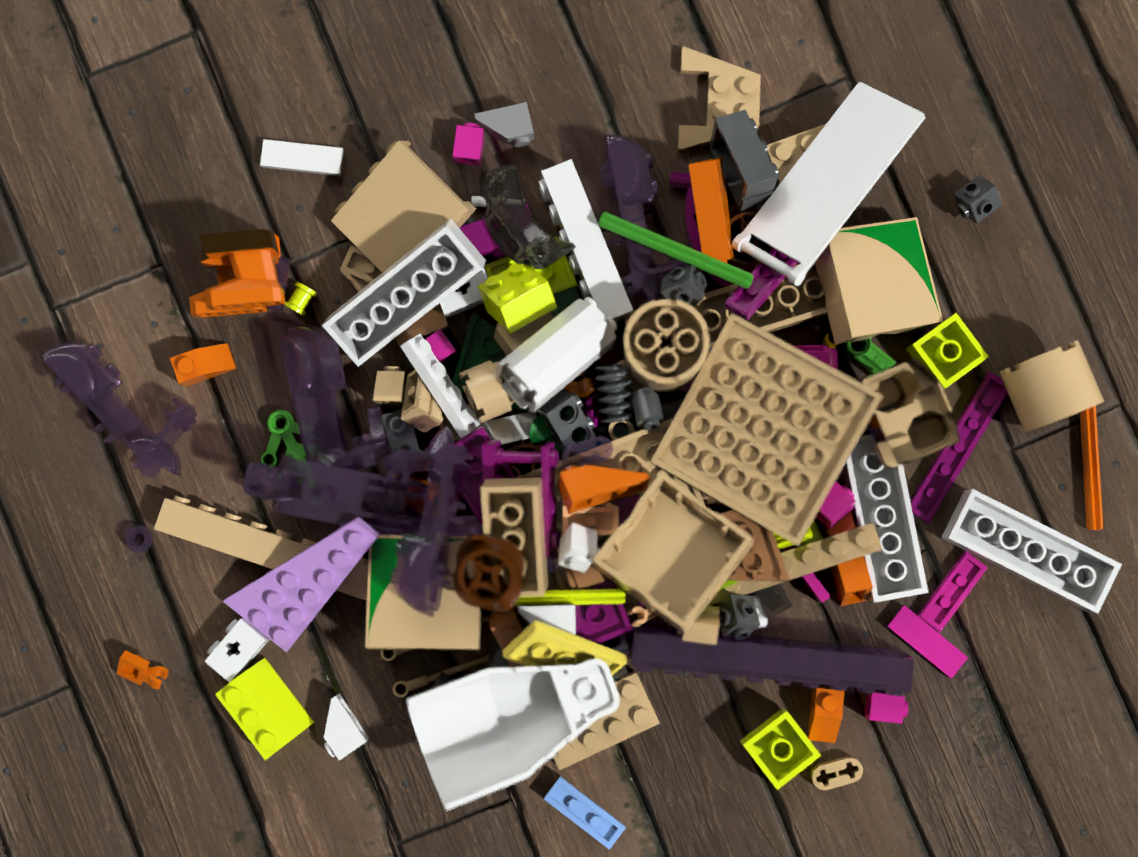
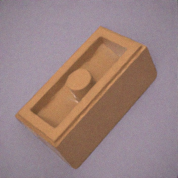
M437 304L395 337L398 346L400 347L418 334H421L426 339L439 329L442 332L450 329L441 305Z

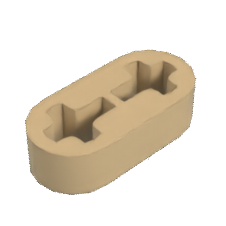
M846 756L814 766L810 773V779L818 789L829 790L858 781L862 777L863 767L854 757ZM848 762L852 766H856L851 777L847 773L839 774L838 772L846 769V763ZM821 770H824L827 774L833 772L835 774L826 778L827 783L825 784L820 780H816V777L820 776Z

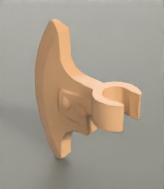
M640 606L634 607L627 613V615L632 613L638 615V621L631 624L633 627H639L657 616L651 609H644Z

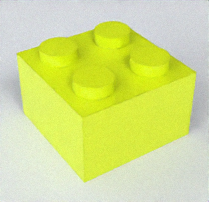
M525 261L511 265L509 269L489 277L485 282L477 286L487 312L510 334L557 308L548 281Z
M957 313L944 320L906 348L913 359L916 358L938 379L943 389L950 386L989 357Z
M781 708L740 740L741 744L777 790L821 756L784 708Z

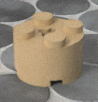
M489 360L459 373L460 380L466 379L467 385L463 386V390L471 409L475 414L480 413L481 415L478 419L480 424L511 411V405L514 403L502 387V377L498 379L495 374L499 362L492 363Z

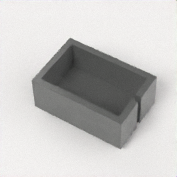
M746 109L716 118L709 149L714 158L723 157L725 182L739 213L762 207L775 190L779 172L775 163H771L768 157V149L763 140L760 141L754 119L749 118Z

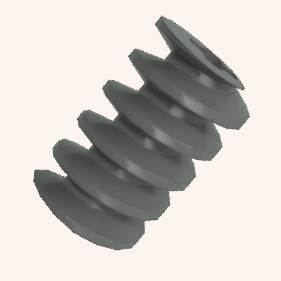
M622 364L595 366V369L603 371V374L597 376L596 380L604 382V385L598 387L597 391L605 393V396L599 398L598 402L606 404V407L599 409V413L607 414V418L600 420V422H619L633 417L634 411L626 409L632 406V400L625 398L632 394V390L624 387L631 383V379L623 376L630 372L629 368Z

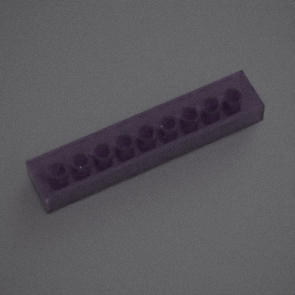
M640 625L639 627H633L634 629L632 630L630 662L631 666L636 667V670L640 672H652L653 668L664 669V673L670 675H680V671L691 672L692 676L701 678L708 677V674H718L720 679L736 680V676L747 677V681L754 683H763L764 679L775 680V684L787 686L791 685L792 681L802 682V686L808 688H819V684L830 685V689L846 691L847 687H855L862 693H874L875 689L886 690L885 693L892 696H902L903 692L911 693L914 659L904 650L752 635L746 639L737 640L735 637L722 636L721 632H718L717 645L682 641L683 635L677 634L678 630L676 628Z

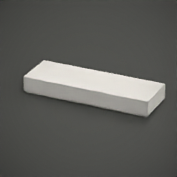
M263 139L260 166L262 168L341 176L344 149Z

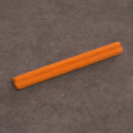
M1096 406L1080 412L1086 527L1088 530L1103 529L1097 416Z

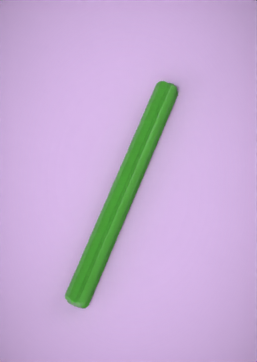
M603 212L599 219L598 225L604 229L684 263L694 265L698 269L748 289L753 281L754 276L751 273L612 214Z

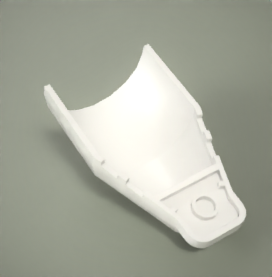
M589 659L576 665L486 668L406 699V704L438 795L445 809L449 810L528 778L537 768L547 760H550L556 752L576 738L594 721L614 712L619 706L620 699L607 664L599 659Z

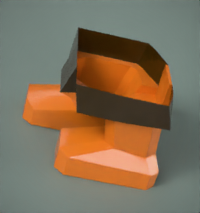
M266 229L199 235L203 246L200 263L207 268L217 269L218 285L189 297L191 316L206 318L267 312V306L285 304L284 289L278 281L275 264L279 263V258L281 257L279 237L275 233Z

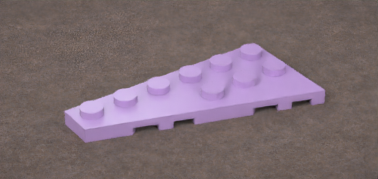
M357 517L332 532L329 536L314 543L303 552L298 553L270 570L254 582L249 583L241 590L231 594L223 602L282 650L287 652L380 534L361 518Z

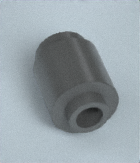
M651 387L636 390L633 393L632 406L637 426L644 428L645 431L658 429L660 423L664 422L659 395Z

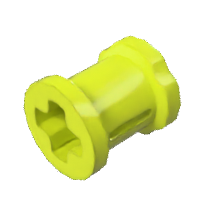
M296 281L294 284L296 288L293 294L283 305L305 316V309L311 298L316 297L317 292Z

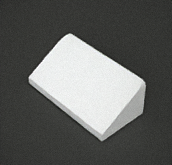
M526 412L486 421L484 426L492 440H501V446L508 445L512 442L517 443L521 440H530V426L532 421L537 418V415Z

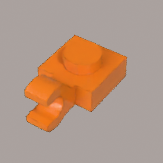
M125 650L119 659L116 674L140 686L145 682L154 689H160L162 680L156 677L166 680L169 670L163 666L149 667V661L140 655Z

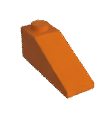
M591 465L581 467L570 466L560 473L557 486L568 513H573L646 491L651 478L649 474Z

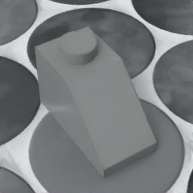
M527 102L474 114L476 124L480 126L479 128H483L484 131L507 145L514 144L515 147H522L530 144L531 140H534V131Z

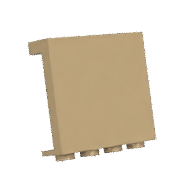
M395 141L386 149L385 153L387 155L381 162H376L369 169L368 173L370 175L364 182H359L352 189L351 193L353 195L348 201L342 202L336 208V215L331 220L382 273L450 218L460 228L476 210L469 201L463 202L409 148L411 144L409 141Z

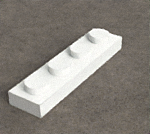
M418 334L400 347L460 438H463L477 428L480 423L475 412L468 407L461 391L453 384L447 375L445 367L437 360L430 344L422 335Z

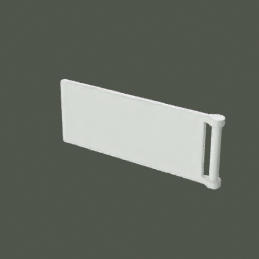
M859 82L745 230L735 237L732 242V248L738 252L747 253L787 277L790 283L799 286L816 259L924 121V113ZM754 236L797 261L800 265L796 268L790 267L749 242L750 238Z

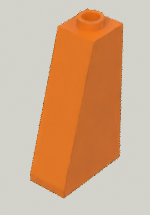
M723 157L696 161L689 164L701 250L702 253L728 264L727 260L732 259L734 254Z
M851 511L830 530L821 523L824 539L856 528ZM864 556L831 567L840 607L867 601L873 586Z

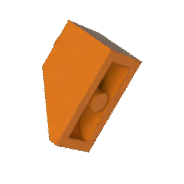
M228 343L197 348L170 358L178 384L185 387L237 369Z
M812 685L807 735L810 741L836 742L842 720L844 690L837 687Z

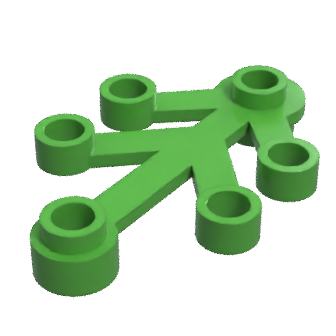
M274 411L267 420L268 429L272 434L266 452L261 456L262 465L267 468H273L278 464L279 458L276 456V453L283 439L287 449L279 474L273 481L274 488L280 492H285L290 488L291 481L289 477L295 462L308 487L306 490L307 501L312 505H323L329 498L328 489L324 485L318 484L304 456L322 461L324 465L332 467L338 463V454L332 450L323 451L297 443L293 433L308 436L313 442L321 443L326 439V431L319 426L310 427L295 422L293 416L288 411ZM279 419H285L286 425L284 428H278L277 422ZM315 430H321L322 437L318 440L313 437ZM332 453L335 457L332 463H327L325 460L326 455ZM268 455L274 457V462L271 465L265 462V458ZM284 478L286 486L280 489L277 483L280 479ZM316 490H321L323 493V497L320 500L314 498Z

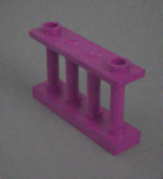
M490 440L482 445L483 483L486 479H505V476H502V465L504 462L542 463L546 557H550L560 547V533L556 532L555 467L558 465L559 457L558 451L554 450V442H548L541 446V452L504 451L501 448V440Z

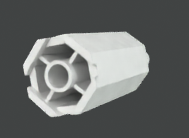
M592 298L577 299L499 362L495 374L498 379L503 376L505 383L502 387L509 397L523 409L530 406L529 411L534 413L613 347L617 338L614 333L617 330V325L612 318L606 317L598 309L596 302Z

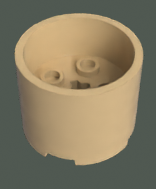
M653 300L641 306L630 318L624 335V360L630 370L629 373L641 386L645 388L651 387L655 392L660 393L681 390L696 379L705 363L709 350L708 327L701 314L691 305L680 300ZM661 339L664 341L672 340L671 349L669 347L662 349Z
M1079 340L1067 344L1069 350L1065 351L1062 346L1014 366L1016 371L1012 373L1010 368L999 372L1024 432L1043 427L1104 402Z

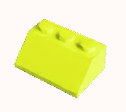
M263 658L215 694L265 760L314 723V720L266 658Z

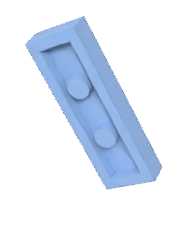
M561 775L544 796L545 801L609 850L626 828V825Z

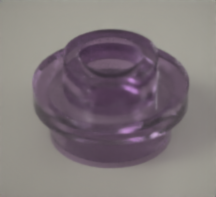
M134 526L127 531L125 543L133 552H145L153 543V534L145 526ZM138 534H142L144 537L142 544L136 542Z

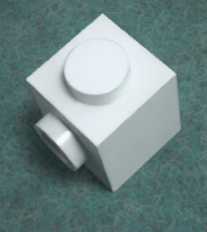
M571 523L560 538L559 565L584 573L593 564L592 560L599 552L597 547V531Z

